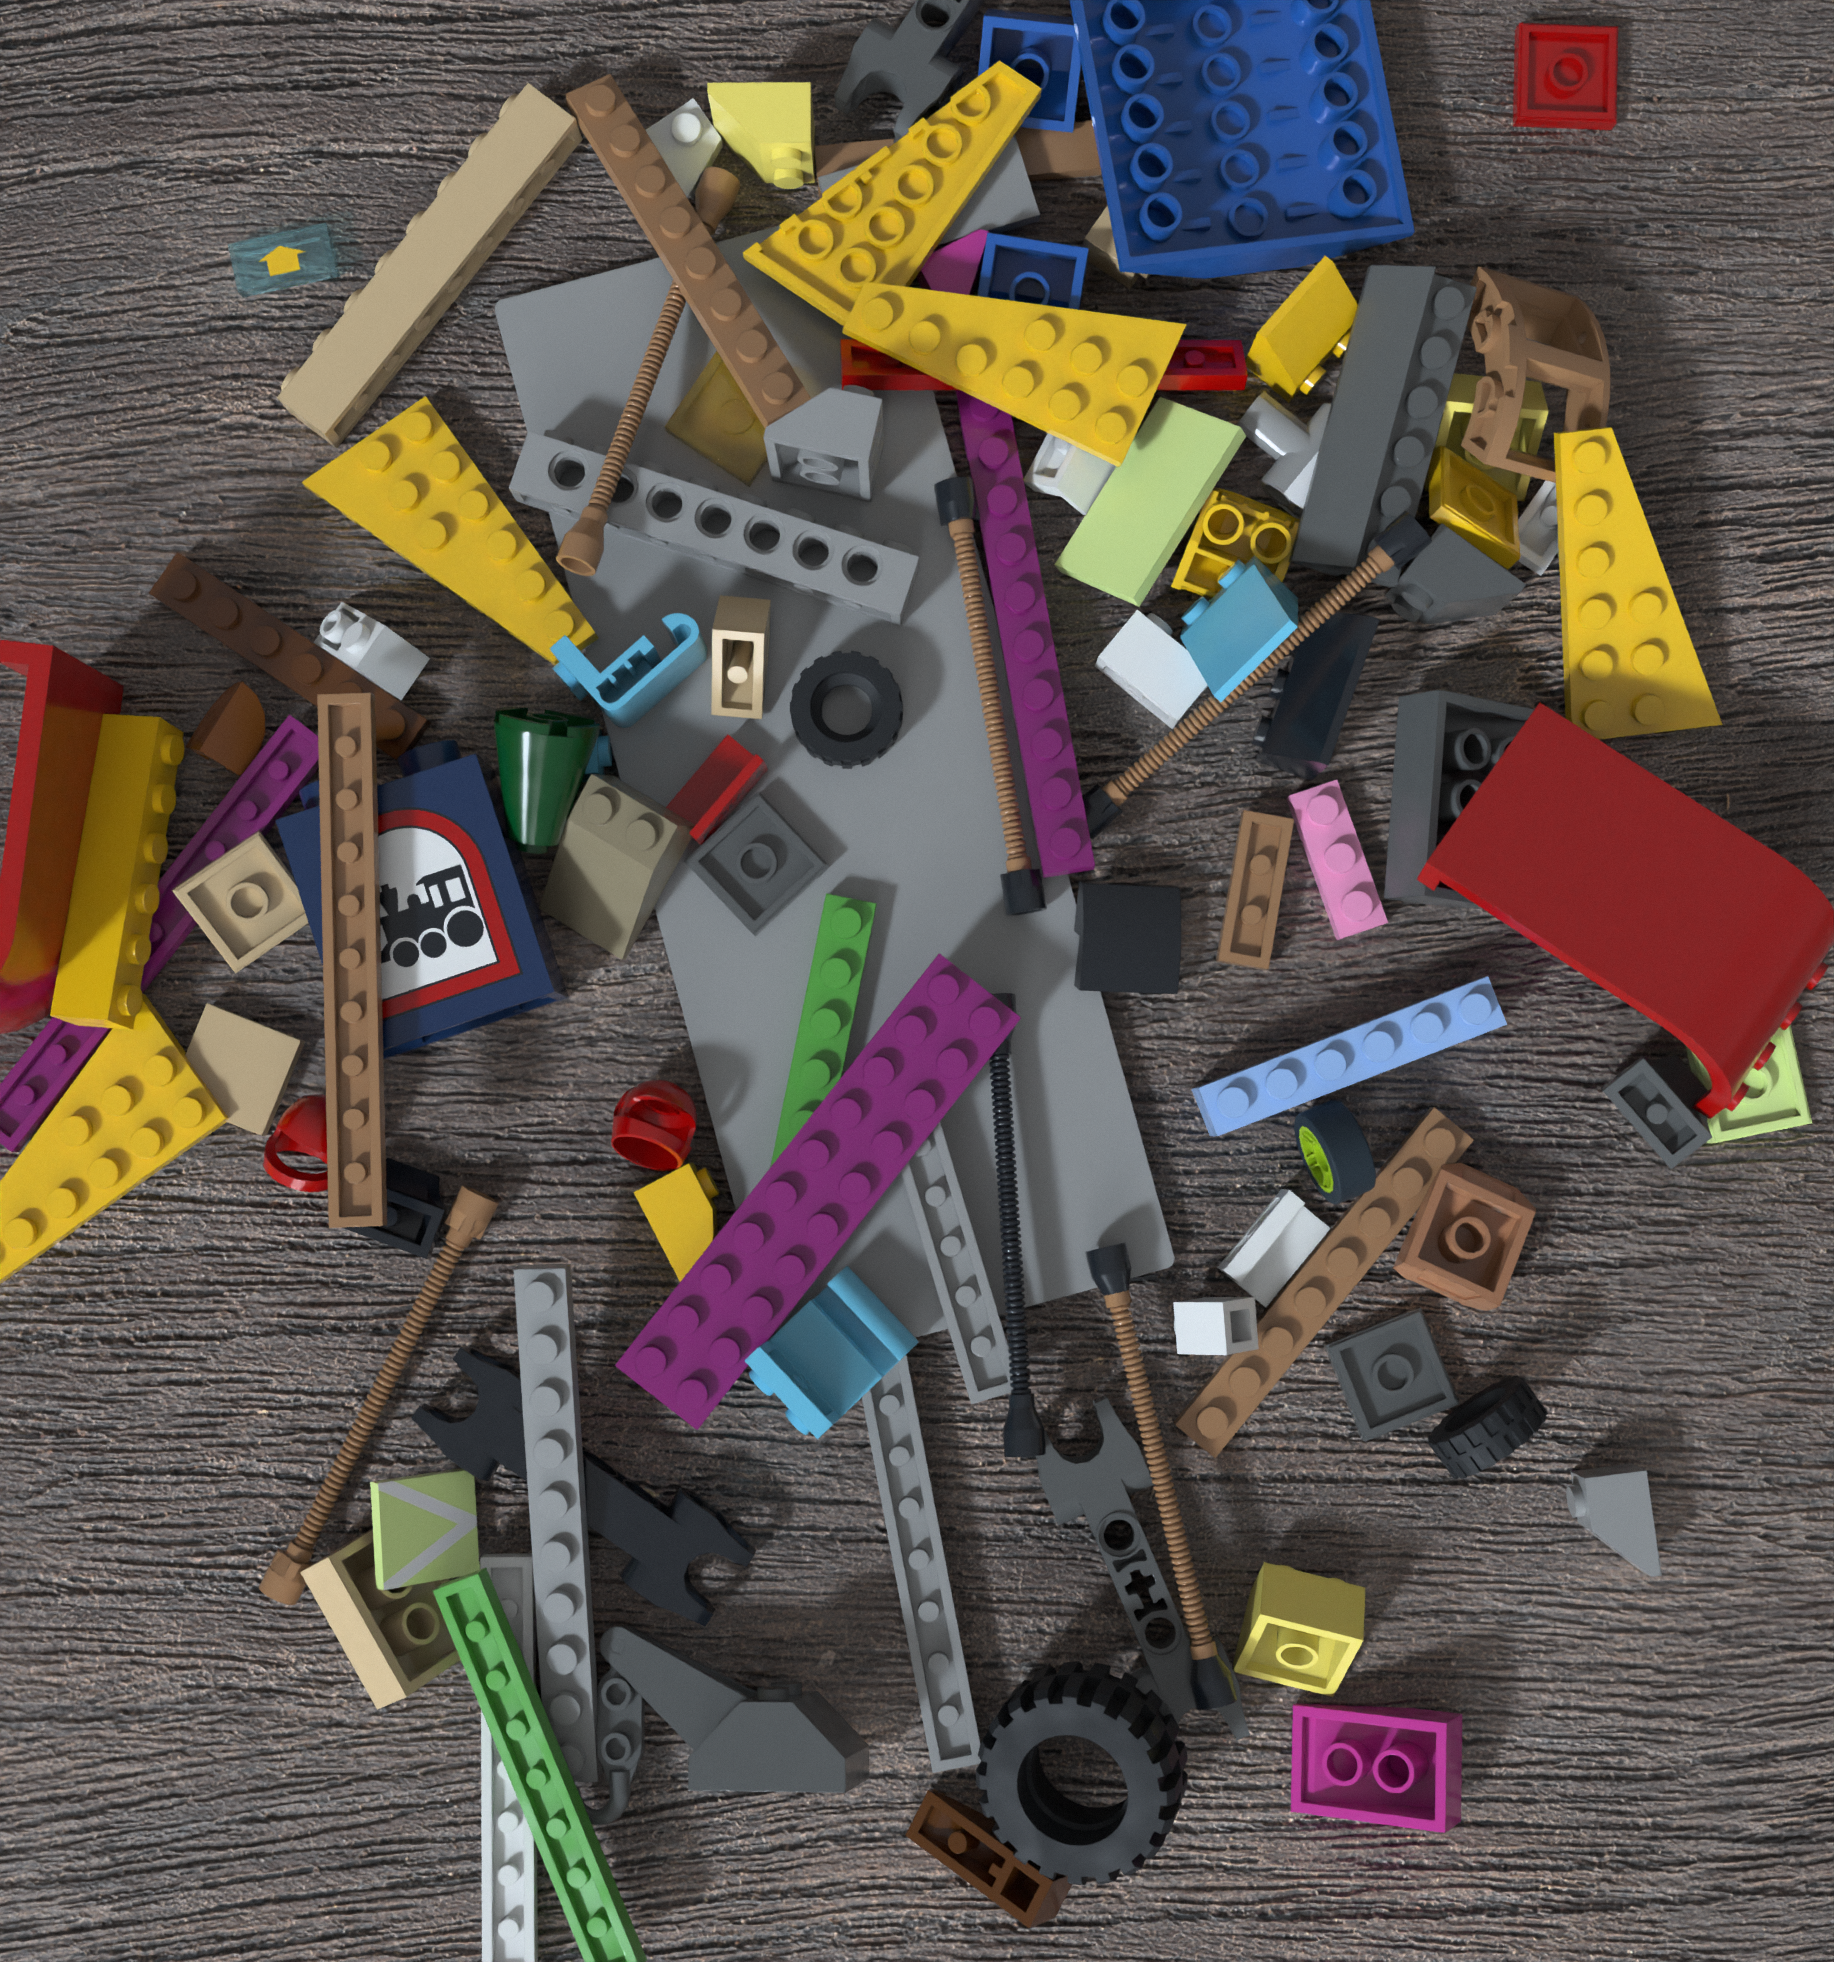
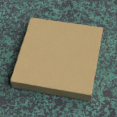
M259 830L172 889L235 974L309 923L294 876Z
M206 1003L185 1056L229 1119L226 1122L258 1135L267 1136L305 1041L216 1005Z

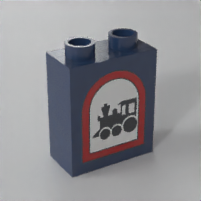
M455 740L433 742L405 752L397 758L403 778L377 786L384 1060L569 998L521 851L516 849L517 842L507 838L503 798L494 769L476 753L462 758L458 743ZM318 780L299 790L304 811L277 819L276 824L323 966L320 798Z

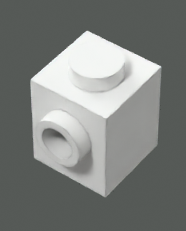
M1203 1297L1173 1302L1177 1354L1230 1355L1259 1349L1255 1297Z

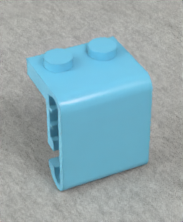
M673 613L662 618L671 640L677 646L663 660L660 659L655 647L644 635L601 673L566 635L549 648L559 661L552 669L580 701L588 695L616 726L621 728H628L634 725L703 664L707 658L708 650L696 621L682 613Z
M848 1266L827 1283L828 1286L814 1299L810 1300L770 1340L760 1345L744 1360L752 1369L749 1372V1376L754 1384L768 1396L775 1393L788 1407L785 1415L792 1425L804 1435L811 1432L817 1439L832 1427L919 1343L913 1334Z

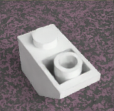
M341 602L336 610L330 612L325 617L320 626V634L313 642L400 700L403 699L430 660L428 656L391 629L344 602Z

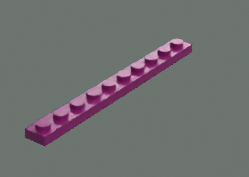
M955 390L970 477L974 479L980 515L978 523L1043 878L1094 870L1095 861L1012 415L961 390Z
M290 714L159 880L157 887L159 890V905L152 916L149 934L151 953L149 960L144 964L140 987L142 994L197 925L172 889L259 830L265 837L275 825L276 820L282 816L299 794V790L307 784L318 770V735ZM55 1017L51 1018L0 1084V1144L11 1152H20L74 1082L112 1028L78 1026Z

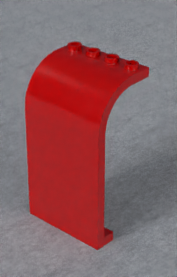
M0 640V663L27 677L0 876V1034H5L26 1028L42 1020L51 1012L103 714L120 715L124 686L54 645Z
M1542 703L1537 705L1429 857L1416 879L1433 891L1440 882H1443L1677 1037L1699 1058L1710 1075L1712 1088L1701 1096L1692 1107L1709 1119L1713 1118L1724 1108L1732 1112L1744 1098L1750 1087L1744 1083V1080L1752 1068L1759 1071L1774 1052L1776 1045L1770 1042L1778 1028L1786 1030L1800 1012L1803 1005L1798 1003L1797 999L1805 988L1811 991L1823 977L1829 966L1823 962V959L1834 944V909L1823 892L1801 870L1767 846Z

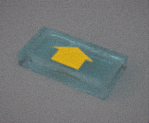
M326 222L228 244L237 291L242 298L340 277L330 228Z

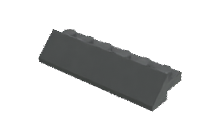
M1370 265L1368 267L1289 562L1334 576L1340 574L1351 576V572L1353 570L1356 571L1357 566L1361 567L1363 561L1367 562L1368 553L1376 547L1374 539L1404 511H1407L1415 519L1477 287L1434 274L1436 266ZM1393 565L1385 573H1376L1377 577L1375 579L1371 578V582L1389 588L1394 587L1398 584L1402 567L1398 570Z

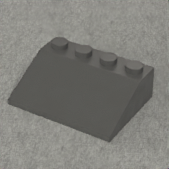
M1434 690L1399 697L1384 891L1385 899L1425 905L1484 910L1443 882H1440L1433 891L1416 879L1429 857L1535 709L1444 690Z

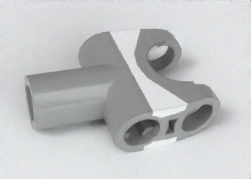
M1263 391L1245 412L1237 426L1242 428L1247 438L1276 460L1259 481L1263 491L1289 514L1300 520L1331 404H1322L1307 424H1305Z

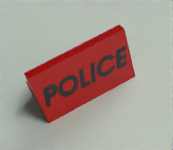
M727 734L666 808L695 825L689 834L692 839L702 845L717 831L768 771L765 761L757 754L755 756L752 755Z

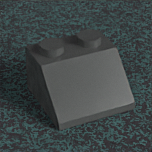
M1441 523L1430 536L1432 543L1415 558L1411 559L1400 574L1398 584L1391 587L1385 596L1393 601L1391 604L1392 608L1404 619L1410 622H1417L1419 620L1424 625L1496 615L1523 590L1526 584Z

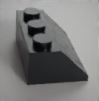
M1336 612L1334 615L1330 614L1329 619L1325 618L1324 624L1320 623V627H1315L1313 633L1309 632V637L1305 636L1303 642L1299 641L1300 644L1298 646L1294 645L1295 649L1293 651L1289 650L1292 652L1287 669H1277L1268 693V697L1276 699L1270 717L1261 715L1251 744L1259 747L1254 761L1310 781L1329 766L1380 619L1368 615Z

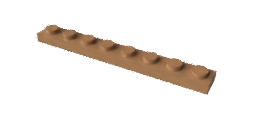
M611 74L566 93V106L573 117L576 118L585 137L763 427L766 429L770 424L809 401L811 397Z
M1430 1107L1376 1173L1375 1187L1369 1192L1357 1196L1257 1319L1259 1349L1228 1355L1173 1423L1216 1458L1418 1210L1441 1165L1456 1163L1474 1139L1435 1107Z

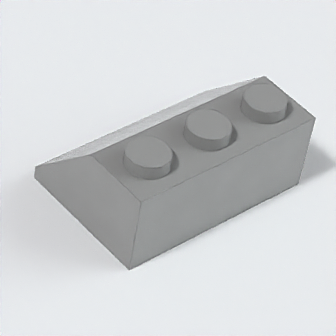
M846 385L843 387V390L830 387L767 426L763 438L772 481L871 502L884 446L882 399L874 397L875 394L871 390L856 385Z

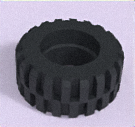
M1080 1661L1064 1662L1058 1673L1055 1668L1049 1666L1037 1671L1031 1681L1024 1680L1014 1689L990 1724L989 1730L982 1739L978 1756L981 1762L976 1768V1785L979 1789H986L979 1802L984 1816L987 1818L994 1816L996 1823L992 1831L999 1841L1004 1844L1008 1840L1016 1848L1013 1856L1024 1865H1026L1028 1860H1031L1041 1866L1039 1874L1053 1880L1057 1873L1067 1875V1882L1076 1885H1086L1088 1878L1095 1876L1096 1883L1100 1885L1114 1882L1120 1870L1124 1875L1130 1876L1143 1867L1146 1858H1153L1162 1847L1167 1834L1170 1832L1182 1804L1181 1800L1186 1791L1188 1774L1184 1770L1188 1760L1186 1746L1182 1741L1174 1742L1180 1728L1173 1714L1163 1716L1159 1711L1163 1701L1153 1690H1149L1145 1695L1135 1686L1139 1679L1124 1672L1120 1679L1110 1675L1111 1667L1109 1665L1096 1662L1090 1671L1083 1670V1665ZM1059 1735H1073L1095 1742L1104 1748L1121 1768L1128 1789L1127 1799L1113 1806L1099 1808L1083 1806L1069 1800L1058 1792L1046 1777L1039 1758V1743L1047 1738Z

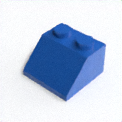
M988 8L983 19L978 76L1000 60L1042 88L1040 99L1020 127L1073 133L1082 72L1073 18Z
M987 232L978 296L1080 310L1089 248Z

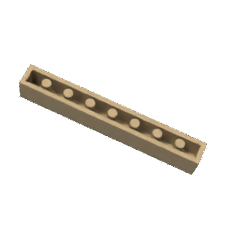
M527 83L519 95L513 94L505 101L499 113V120L488 134L484 132L474 140L468 152V159L457 172H450L442 180L436 199L426 211H419L411 219L406 229L405 238L395 250H388L380 258L375 268V275L364 289H357L352 293L344 306V314L334 327L327 328L320 333L313 344L311 356L301 368H294L285 377L281 385L282 392L277 399L289 413L335 448L339 447L582 141L576 118L529 83Z

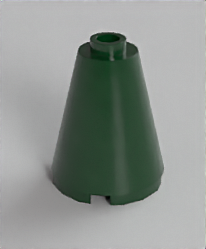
M502 707L495 710L494 728L506 833L508 839L517 842V850L527 853L544 854L548 852V846L559 844L599 736L600 724H595V720L576 714L546 709L544 714L528 713V708Z

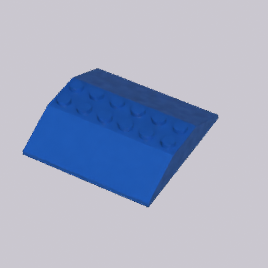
M1070 0L1120 272L1207 279L1297 268L1320 262L1325 255L1331 259L1407 238L1415 233L1370 0Z

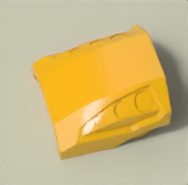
M1214 487L1202 506L1171 587L1178 590H1187L1211 599L1222 588L1218 583L1220 577L1237 560L1240 559L1246 564L1254 555L1283 582L1290 564L1289 560L1300 520L1282 510L1241 494Z

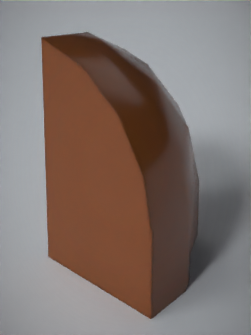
M243 681L234 683L211 706L185 747L206 760H214L225 767L227 771L241 777L259 752L266 733L265 712L257 695Z

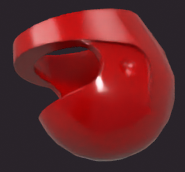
M660 1079L644 1081L629 1089L620 1098L614 1110L611 1139L614 1150L632 1163L658 1171H673L681 1167L692 1149L690 1144L697 1124L696 1108L691 1096L677 1084Z
M324 1094L304 1095L297 1099L283 1113L278 1121L275 1132L266 1142L263 1167L272 1179L286 1187L304 1192L328 1190V1170L317 1174L300 1172L285 1165L277 1155V1152L298 1151L319 1158L327 1164L326 1095Z

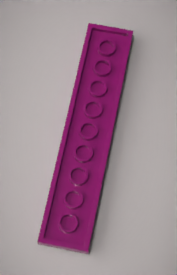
M939 953L615 1366L698 1430L747 1368L748 1364L744 1360L760 1345L769 1340L1021 1017Z

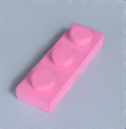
M1336 779L1288 796L1286 799L1336 940L1338 941L1388 923L1338 780Z

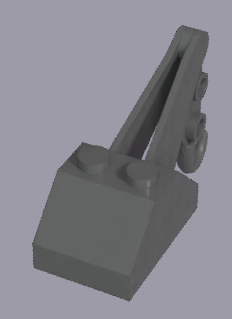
M631 1625L612 1627L602 1635L600 1650L605 1660L610 1663V1670L602 1677L597 1688L596 1750L610 1785L608 1803L600 1809H592L582 1800L591 1824L596 1826L610 1824L618 1819L628 1806L631 1783L645 1749V1700L694 1750L688 1757V1791L846 1793L869 1779V1745L818 1691H802V1682H772L771 1687H759L756 1692L646 1635Z

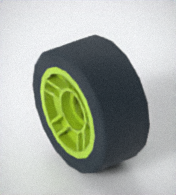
M1330 1100L1303 1111L1296 1116L1294 1132L1302 1161L1316 1188L1328 1202L1338 1205L1369 1192L1375 1187L1376 1171L1368 1142L1351 1111L1342 1102Z

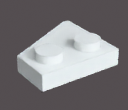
M694 98L646 129L647 134L688 200L689 198L693 200L702 172L705 168L713 165L723 147L722 138Z

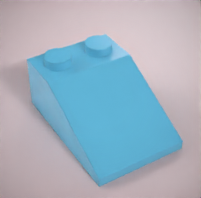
M1255 555L1246 564L1240 559L1237 560L1218 580L1222 588L1209 601L1203 596L1200 597L1181 617L1186 624L1182 627L1180 638L1212 694L1220 702L1298 628V597Z

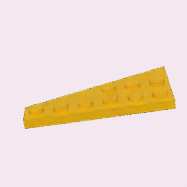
M999 60L951 96L950 102L926 120L922 118L908 128V133L889 148L884 146L822 193V198L798 216L793 214L781 223L778 231L760 244L756 242L743 252L744 260L844 326L865 281L906 287L911 285L1040 99L1042 88Z
M865 281L843 327L842 333L1120 467L1187 324Z
M426 396L302 481V484L312 493L327 501L347 518L362 526L441 585L449 588L482 614L484 613L553 665H556L559 661L549 648L564 635L580 651L599 639Z
M1612 427L1555 432L1554 449L1565 719L1598 740L1723 725Z
M142 994V1006L135 1017L133 1030L112 1028L0 1181V1284L221 1127L229 1119L185 1056V1050L145 994Z

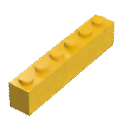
M103 714L50 1012V1016L74 1025L133 1030L135 1017L142 1006V991L140 987L143 969L151 953L149 934L152 916L159 905V890L157 887L161 864L165 861L168 853L167 827L169 816L176 805L174 786L177 768L183 760L185 751L184 732L161 717Z

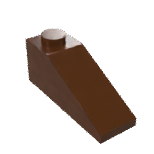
M929 1789L905 1836L1028 1928L1054 1919L1072 1884L1067 1882L1068 1876L1057 1873L1053 1880L1039 1874L1041 1866L1031 1860H1028L1026 1865H1024L1013 1856L1016 1848L1008 1840L1002 1844L992 1831L996 1823L995 1820L990 1817L987 1818L984 1814L935 1789Z

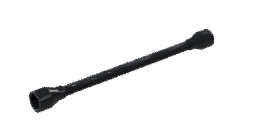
M992 994L1017 1014L1015 994ZM1013 1028L989 1058V1060H992L989 1063V1066L992 1067L990 1073L993 1074L990 1076V1079L993 1080L991 1086L994 1087L991 1089V1093H994L992 1095V1100H994L992 1106L995 1107L992 1109V1112L995 1113L993 1119L996 1120L993 1122V1125L996 1126L994 1133H997L994 1135V1139L997 1140L995 1141V1146H998L995 1148V1152L998 1153L995 1158L998 1159L996 1166H999L996 1169V1172L999 1173L997 1179H1000L997 1182V1185L1000 1186L998 1188L1000 1193L998 1199H1001L998 1202V1205L1001 1206L999 1212L1002 1213L999 1215V1218L1002 1219L1000 1226H1003V1228H1000V1232L1003 1233L1001 1239L1004 1240L1001 1242V1245L1004 1246L1001 1249L1004 1253L1002 1259L1005 1260L1002 1262V1265L1005 1266L1003 1272L1006 1273L1003 1275V1279L1006 1280L1004 1286L1007 1287L1004 1289V1292L1007 1293L1004 1296L1007 1300L1005 1306L1008 1307L1005 1309V1312L1008 1313L1006 1319L1009 1320L1006 1326L1009 1327L1007 1333L1010 1334L1007 1336V1339L1010 1340L1008 1342V1347H1010L1008 1353L1011 1354L1008 1357L1011 1361L1009 1367H1012L1009 1373L1013 1375L1010 1376V1380L1013 1381L1010 1383V1387L1013 1389L1011 1394L1008 1395L1009 1410L1003 1427L1005 1457H1031L1045 1455L1046 1447L1044 1426L1035 1408L1034 1393H1031V1389L1028 1388L1031 1386V1382L1028 1381L1030 1380V1375H1027L1030 1373V1369L1027 1368L1030 1363L1027 1361L1029 1355L1026 1354L1029 1352V1349L1026 1348L1028 1341H1025L1028 1338V1335L1025 1334L1027 1328L1024 1327L1027 1325V1321H1024L1026 1314H1023L1026 1312V1308L1023 1307L1026 1302L1023 1300L1025 1294H1022L1025 1291V1288L1022 1287L1024 1281L1021 1280L1024 1278V1274H1021L1023 1267H1020V1265L1023 1264V1261L1020 1260L1022 1254L1019 1253L1022 1251V1247H1019L1022 1242L1019 1240L1021 1234L1018 1233L1021 1231V1228L1018 1227L1020 1220H1017L1020 1217V1214L1017 1213L1019 1207L1016 1206L1019 1204V1201L1016 1200L1019 1197L1016 1193L1018 1187H1015L1018 1184V1181L1015 1180L1017 1174L1014 1173L1017 1171V1168L1014 1167L1016 1160H1013L1016 1154L1013 1153L1015 1147L1012 1146L1015 1144V1141L1012 1140L1015 1136L1012 1133L1014 1127H1011L1014 1124V1121L1011 1120L1013 1114L1010 1113L1013 1111V1108L1010 1107L1012 1101L1009 1100L1012 1098V1094H1009L1011 1092V1087H1009L1011 1081L1008 1080L1011 1078V1075L1008 1074L1010 1068L1007 1067L1010 1065L1007 1059L1012 1054L1011 1038L1014 1032Z

